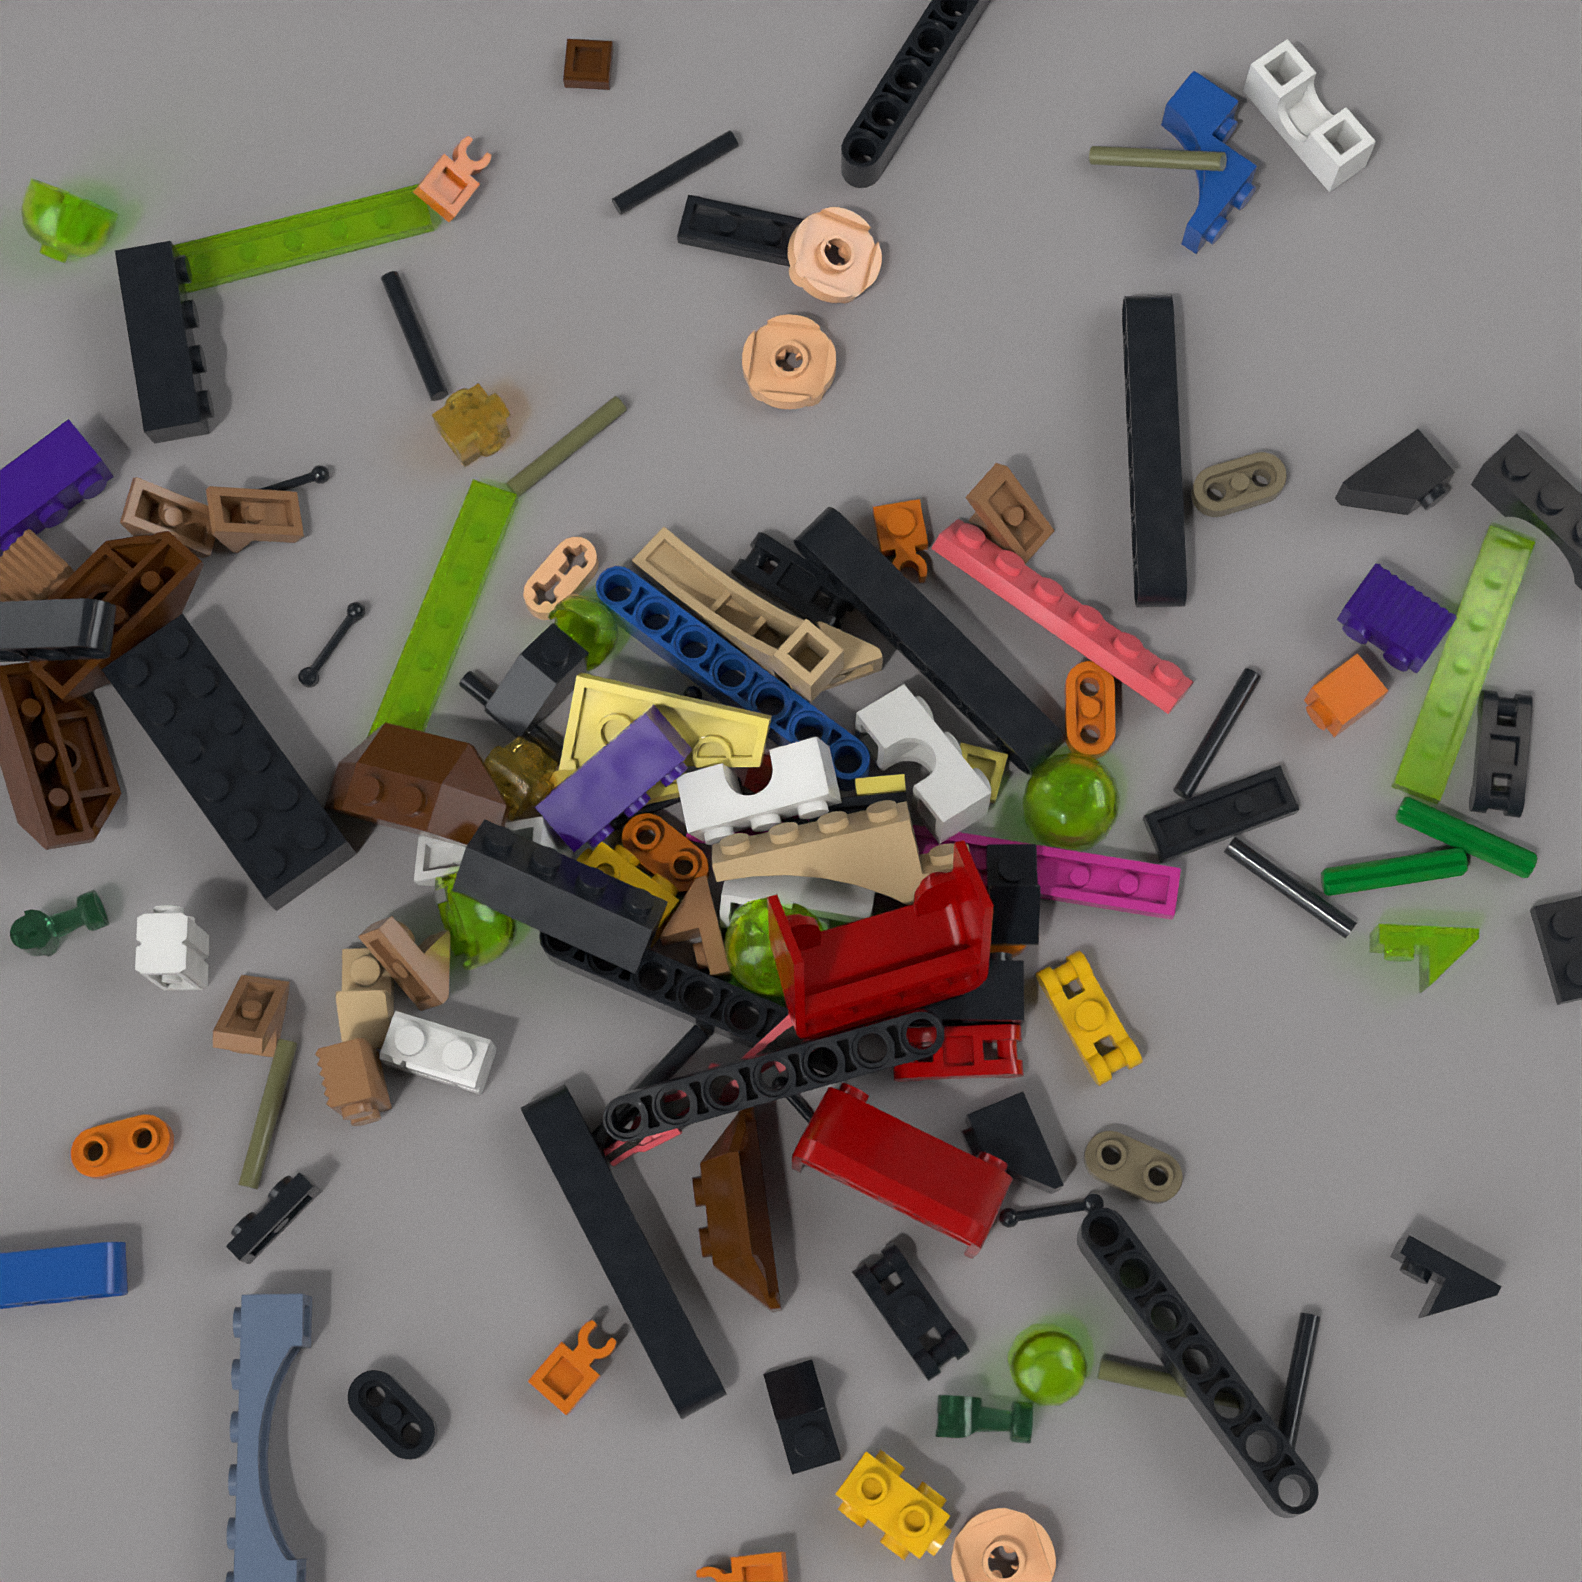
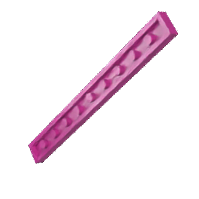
M799 815L792 816V817H794L795 819H797V818H799ZM913 825L920 855L929 853L936 846L954 844V842L964 840L969 845L970 854L986 890V846L988 844H1029L958 832L939 844L925 826ZM752 828L734 832V834L745 833L753 836L768 831L754 832ZM688 833L686 834V838L689 841L706 844L705 841H701ZM1036 845L1038 885L1041 887V899L1170 920L1174 918L1181 868Z

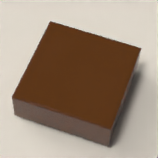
M567 38L563 75L564 87L610 90L614 51L613 41Z

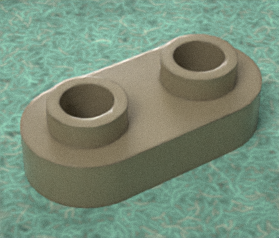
M1258 452L1210 466L1197 475L1191 490L1192 502L1198 511L1209 517H1222L1271 502L1280 495L1285 485L1286 469L1278 457L1266 452ZM1262 476L1267 480L1268 485L1265 487L1256 486L1252 481V477ZM1211 489L1219 490L1223 495V499L1218 501L1212 500L1208 497L1207 491Z
M1116 1131L1098 1133L1089 1141L1085 1148L1084 1165L1094 1179L1147 1203L1161 1204L1167 1202L1178 1193L1182 1185L1181 1167L1172 1156ZM1112 1147L1118 1151L1120 1159L1117 1164L1109 1165L1103 1161L1101 1153L1104 1148ZM1160 1168L1165 1172L1166 1182L1164 1185L1156 1186L1150 1182L1148 1178L1150 1169Z

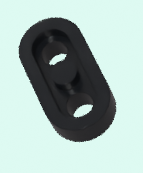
M370 1370L361 1373L353 1380L348 1390L350 1410L393 1455L401 1459L413 1460L427 1455L433 1449L438 1436V1429L434 1418L392 1375L383 1371ZM375 1387H380L385 1393V1400L378 1407H373L368 1401V1394ZM415 1423L421 1430V1436L417 1442L410 1444L405 1440L403 1432L407 1425Z

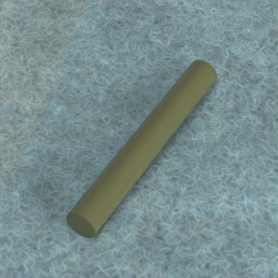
M1092 146L1089 152V162L1091 165L1224 171L1227 161L1225 152Z
M617 396L610 399L506 483L510 491L517 498L520 497L626 412L627 409L623 402Z
M278 1039L238 1183L240 1186L258 1190L298 1045L295 1042Z
M1106 1359L1100 1360L1097 1379L1187 1398L1170 1373ZM1228 1392L1216 1393L1214 1404L1239 1409V1404L1232 1394Z

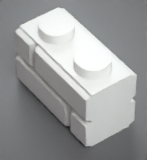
M173 905L153 907V913H146L137 917L136 940L141 945L136 947L135 970L163 991L203 990V988L208 986L209 964L204 959L209 957L210 935L195 923L194 917L184 914L183 907Z
M395 1011L379 1059L388 1067L453 1087L458 1085L463 1090L481 1095L497 1047L490 1039Z

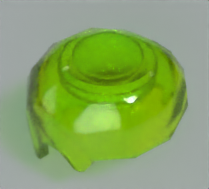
M571 594L558 602L548 615L550 620L555 618L554 624L589 652L587 671L598 668L617 645L618 627L614 617L608 608L594 597Z
M1054 1323L1032 1324L1016 1335L1008 1352L1007 1363L1014 1385L1022 1396L1039 1406H1061L1076 1397L1085 1385L1088 1365L1084 1350L1079 1341L1069 1331Z

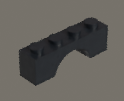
M1516 434L1483 464L1470 485L1504 517H1516L1525 520L1547 535L1568 560L1574 574V583L1582 590V494Z

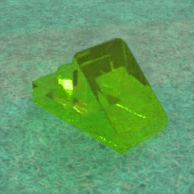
M1378 924L1369 933V953H1384V960L1394 962L1414 960V955H1419V992L1422 993L1479 939V928Z

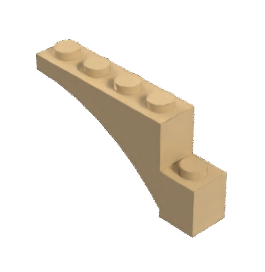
M663 527L633 558V567L682 609L779 681L784 679L810 702L821 693L844 667V650L807 618L805 620L797 618L757 596L705 560L667 528Z
M885 800L870 805L865 811L851 814L835 811L824 814L817 821L797 825L794 822H786L775 825L768 832L749 836L745 833L729 835L723 838L720 843L712 845V867L716 882L752 876L778 875L824 878L857 885L890 896L909 906L913 904L914 893L926 876L935 872L947 873L953 871L954 844H942L932 848L929 853L920 855L907 801L896 803L895 801Z

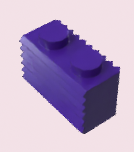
M1377 563L1372 567L1337 618L1343 624L1342 629L1344 633L1352 640L1360 644H1367L1369 641L1384 652L1383 658L1392 667L1403 672L1410 669L1416 674L1457 619L1455 614L1449 613L1446 608L1440 607L1430 597L1424 596L1420 591H1416L1413 586L1408 585L1404 580H1400L1397 575L1391 574L1389 570L1384 569L1381 564Z

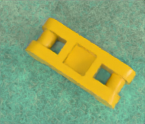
M1078 950L1066 956V963L1053 970L1048 966L1035 974L1044 994L1091 1077L1098 1086H1101L1112 1080V1073L1125 1066L1130 1070L1143 1063V1059L1096 980L1089 962L1084 954ZM1076 980L1083 992L1068 1000L1062 987ZM1109 1037L1115 1049L1101 1056L1094 1045Z

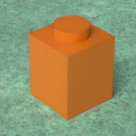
M1357 653L1310 689L1304 699L1308 705L1306 711L1318 728L1321 730L1327 728L1335 738L1379 705L1387 694L1388 689Z

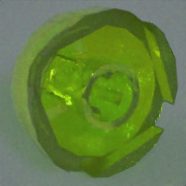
M33 178L30 180L28 187H26L20 209L22 224L27 234L42 244L39 253L66 263L69 255L86 258L97 254L107 245L114 233L119 215L85 198L82 199L70 194L66 190Z
M1069 752L1052 756L1035 769L1025 784L1022 806L1026 826L1038 841L1048 847L1072 851L1091 849L1106 839L1117 821L1121 800L1116 779L1103 763L1090 755Z
M457 870L436 877L435 891L444 888L446 901L437 905L444 930L448 929L450 931V945L455 956L465 953L468 960L462 964V967L465 970H472L501 958L511 948L517 934V922L511 917L488 908L466 894L452 891L458 873Z
M767 898L748 901L734 911L725 935L726 963L735 980L747 990L763 996L781 997L784 996L769 941ZM794 902L792 909L782 906L786 916L801 914L816 919L820 930L824 931L819 919L804 906Z

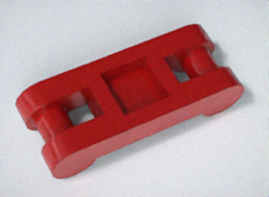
M1002 1024L945 1027L943 1044L932 1055L933 1062H918L916 1060L894 1066V1081L915 1082L938 1079L1024 1076L1023 1060L1018 1059L1017 1043L1022 1041L1021 1026ZM935 1027L907 1029L910 1041L917 1046L930 1045L937 1037ZM983 1043L997 1044L998 1060H984Z

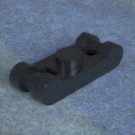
M758 532L750 544L751 552L746 559L740 558L731 570L732 574L742 583L758 589L804 620L807 618L816 627L817 622L821 621L840 630L842 624L839 621L847 611L852 612L855 607L806 559L765 533ZM767 560L778 564L771 575L761 570ZM821 592L831 598L825 610L813 603Z
M1481 690L1477 704L1478 725L1473 783L1469 797V810L1471 812L1486 813L1488 809L1503 811L1504 816L1521 817L1526 792L1533 706L1531 695L1515 694L1514 698L1498 696L1497 691ZM1497 716L1511 717L1512 727L1496 725ZM1492 777L1507 779L1506 792L1491 790Z
M892 1242L881 1250L883 1256L869 1266L865 1263L861 1264L852 1271V1274L929 1382L941 1373L939 1369L941 1366L954 1357L960 1360L970 1350L910 1267L901 1251ZM895 1272L903 1285L887 1296L879 1283ZM934 1328L942 1340L926 1351L918 1338Z

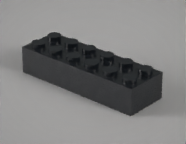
M183 613L101 669L263 898L276 911L357 855Z

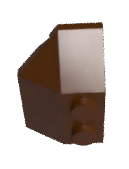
M169 531L157 532L155 535L132 536L105 541L46 600L85 598L102 600L115 605L117 608L110 657L90 660L30 661L29 669L64 702L110 684L111 682L101 669L182 614L204 566L203 562Z
M29 662L0 665V766L17 823L45 850L94 842L122 794L95 707L83 696L64 702L29 669Z
M385 722L338 763L324 809L466 847L484 819L505 827L510 806L504 796L500 794L492 775L474 745Z
M753 1106L740 1110L700 1162L701 1176L692 1177L696 1207H706L708 1226L699 1227L702 1258L712 1257L713 1266L717 1271L769 1311L778 1312L782 1311L756 1115Z

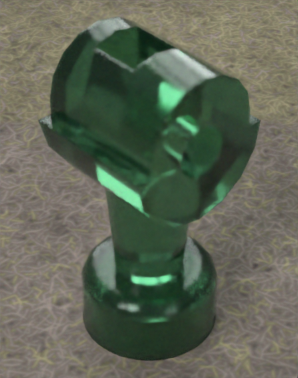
M93 889L77 896V907L47 916L38 910L24 911L25 915L15 920L12 924L10 938L15 946L30 956L46 955L50 957L56 953L61 937L84 925L90 931L99 930L109 925V919L99 895Z
M937 1395L936 1413H938L935 1437L959 1439L969 1437L975 1432H1009V1439L1012 1442L1031 1443L1033 1428L1032 1402L1013 1401L1010 1410L982 1406V1398Z

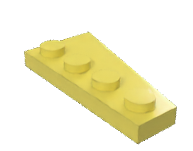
M581 672L576 676L559 770H576L653 704L692 748V751L683 761L686 766L707 768L723 763L727 767H760L762 764L772 718L771 715Z

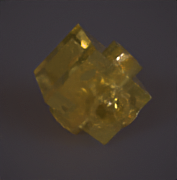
M479 383L470 389L463 388L456 391L446 400L445 406L432 414L438 433L464 468L481 456L489 457L497 453L505 445L506 439L511 436L506 421L511 414L506 405L495 392L488 396Z
M518 736L504 748L497 745L484 761L500 794L504 796L510 806L509 820L513 821L532 805L536 807L553 790L554 784L550 782V778L559 764L547 756L539 746L526 741L521 736Z

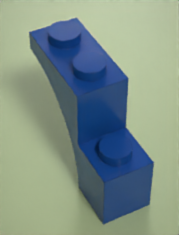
M1193 70L1166 103L1161 126L1169 131L1185 150L1225 152L1227 161L1224 171L1195 170L1199 189L1198 207L1186 225L1181 244L1197 254L1207 241L1213 245L1220 238L1229 223L1225 218L1235 207L1240 211L1248 203L1256 190V187L1252 185L1257 166L1225 144L1238 125V122L1234 120L1239 101Z

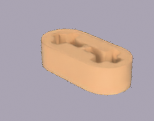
M570 537L563 540L528 579L524 586L523 596L528 610L534 617L540 620H552L559 617L594 578L598 571L599 561L595 547L589 540L582 537ZM584 552L587 565L584 568L575 565L565 576L564 573L569 567L566 556L570 553L578 556ZM558 581L559 584L553 591L556 601L553 604L544 601L541 605H538L539 600L536 591L541 589L547 592Z

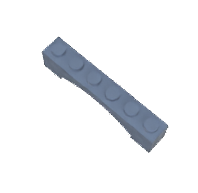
M303 1293L242 1295L241 1307H235L233 1313V1334L235 1338H240V1359L233 1360L231 1369L233 1390H239L238 1411H233L230 1418V1439L232 1443H237V1464L230 1465L228 1474L230 1496H236L235 1517H230L227 1524V1547L229 1550H234V1571H228L225 1582H306L307 1558L296 1559L286 1542L274 1510L268 1473V1447L272 1415L283 1380L300 1349L311 1348L312 1296Z

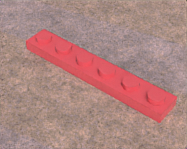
M958 518L939 534L933 544L932 550L1167 714L1180 702L1193 684V681L1183 675L1182 670L1177 665L1160 659L1144 648L1138 638L1132 634L1121 632L1105 621L1098 610L1088 605H1082L1065 593L1059 583L1050 578L1042 577L1026 566L1020 556L997 546L987 539L984 532L977 526L964 523Z

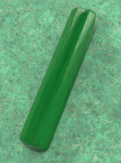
M1405 797L1396 811L1395 819L1398 823L1454 848H1462L1465 853L1521 878H1528L1537 864L1538 858L1534 852L1411 797Z
M1453 848L1325 868L1321 872V885L1325 895L1333 896L1464 875L1468 871V861L1462 848Z

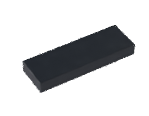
M688 195L677 240L678 243L790 267L788 260L789 240L795 228L804 219Z
M1279 765L1144 815L1143 821L1162 864L1297 814L1299 808L1283 770Z

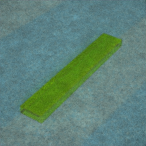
M415 184L174 246L180 255H186L189 260L192 283H187L185 286L186 292L190 293L433 232L434 228L428 205L413 193L419 185Z
M474 479L472 480L367 738L385 722L425 732L519 501L517 494Z
M1492 525L1487 528L1455 613L1457 619L1447 634L1392 782V788L1436 805L1441 801L1535 541Z

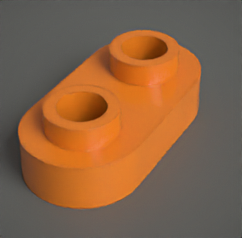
M1085 661L1075 665L1070 670L1065 682V740L1068 748L1074 755L1082 759L1094 760L1104 756L1110 750L1115 739V684L1113 675L1093 661ZM1084 683L1093 684L1097 689V693L1094 696H1086L1080 691V686ZM1093 730L1097 734L1098 740L1094 743H1087L1081 738V732Z
M650 813L639 814L630 819L625 825L622 833L624 848L640 861L638 865L651 876L657 873L672 883L679 890L678 895H686L696 878L706 876L708 880L709 864L703 851L661 817ZM644 830H651L656 834L654 841L647 845L641 844L637 840L639 833ZM681 860H688L693 864V869L689 874L680 875L675 871L676 864Z
M143 1114L92 1127L81 1132L72 1144L71 1160L74 1167L81 1174L93 1179H106L162 1163L173 1150L174 1134L171 1127L164 1120L154 1115ZM149 1130L152 1134V1142L149 1146L140 1148L137 1144V1138L141 1132ZM100 1143L103 1147V1154L98 1160L91 1161L88 1151L92 1145Z

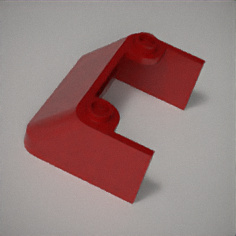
M964 840L954 842L953 871L947 873L935 872L926 876L914 893L912 905L821 931L816 919L810 916H803L801 914L786 916L778 895L767 897L769 941L788 1012L796 1034L800 1038H819L962 995L976 989L987 979L994 905Z
M842 1082L839 1090L828 1087L792 1154V1169L801 1173L804 1165L966 1245L967 1248L963 1255L973 1259L982 1249L1012 1183L1013 1178L1005 1173L1008 1164L983 1151H980L978 1157H975L866 1103L869 1095L854 1086Z

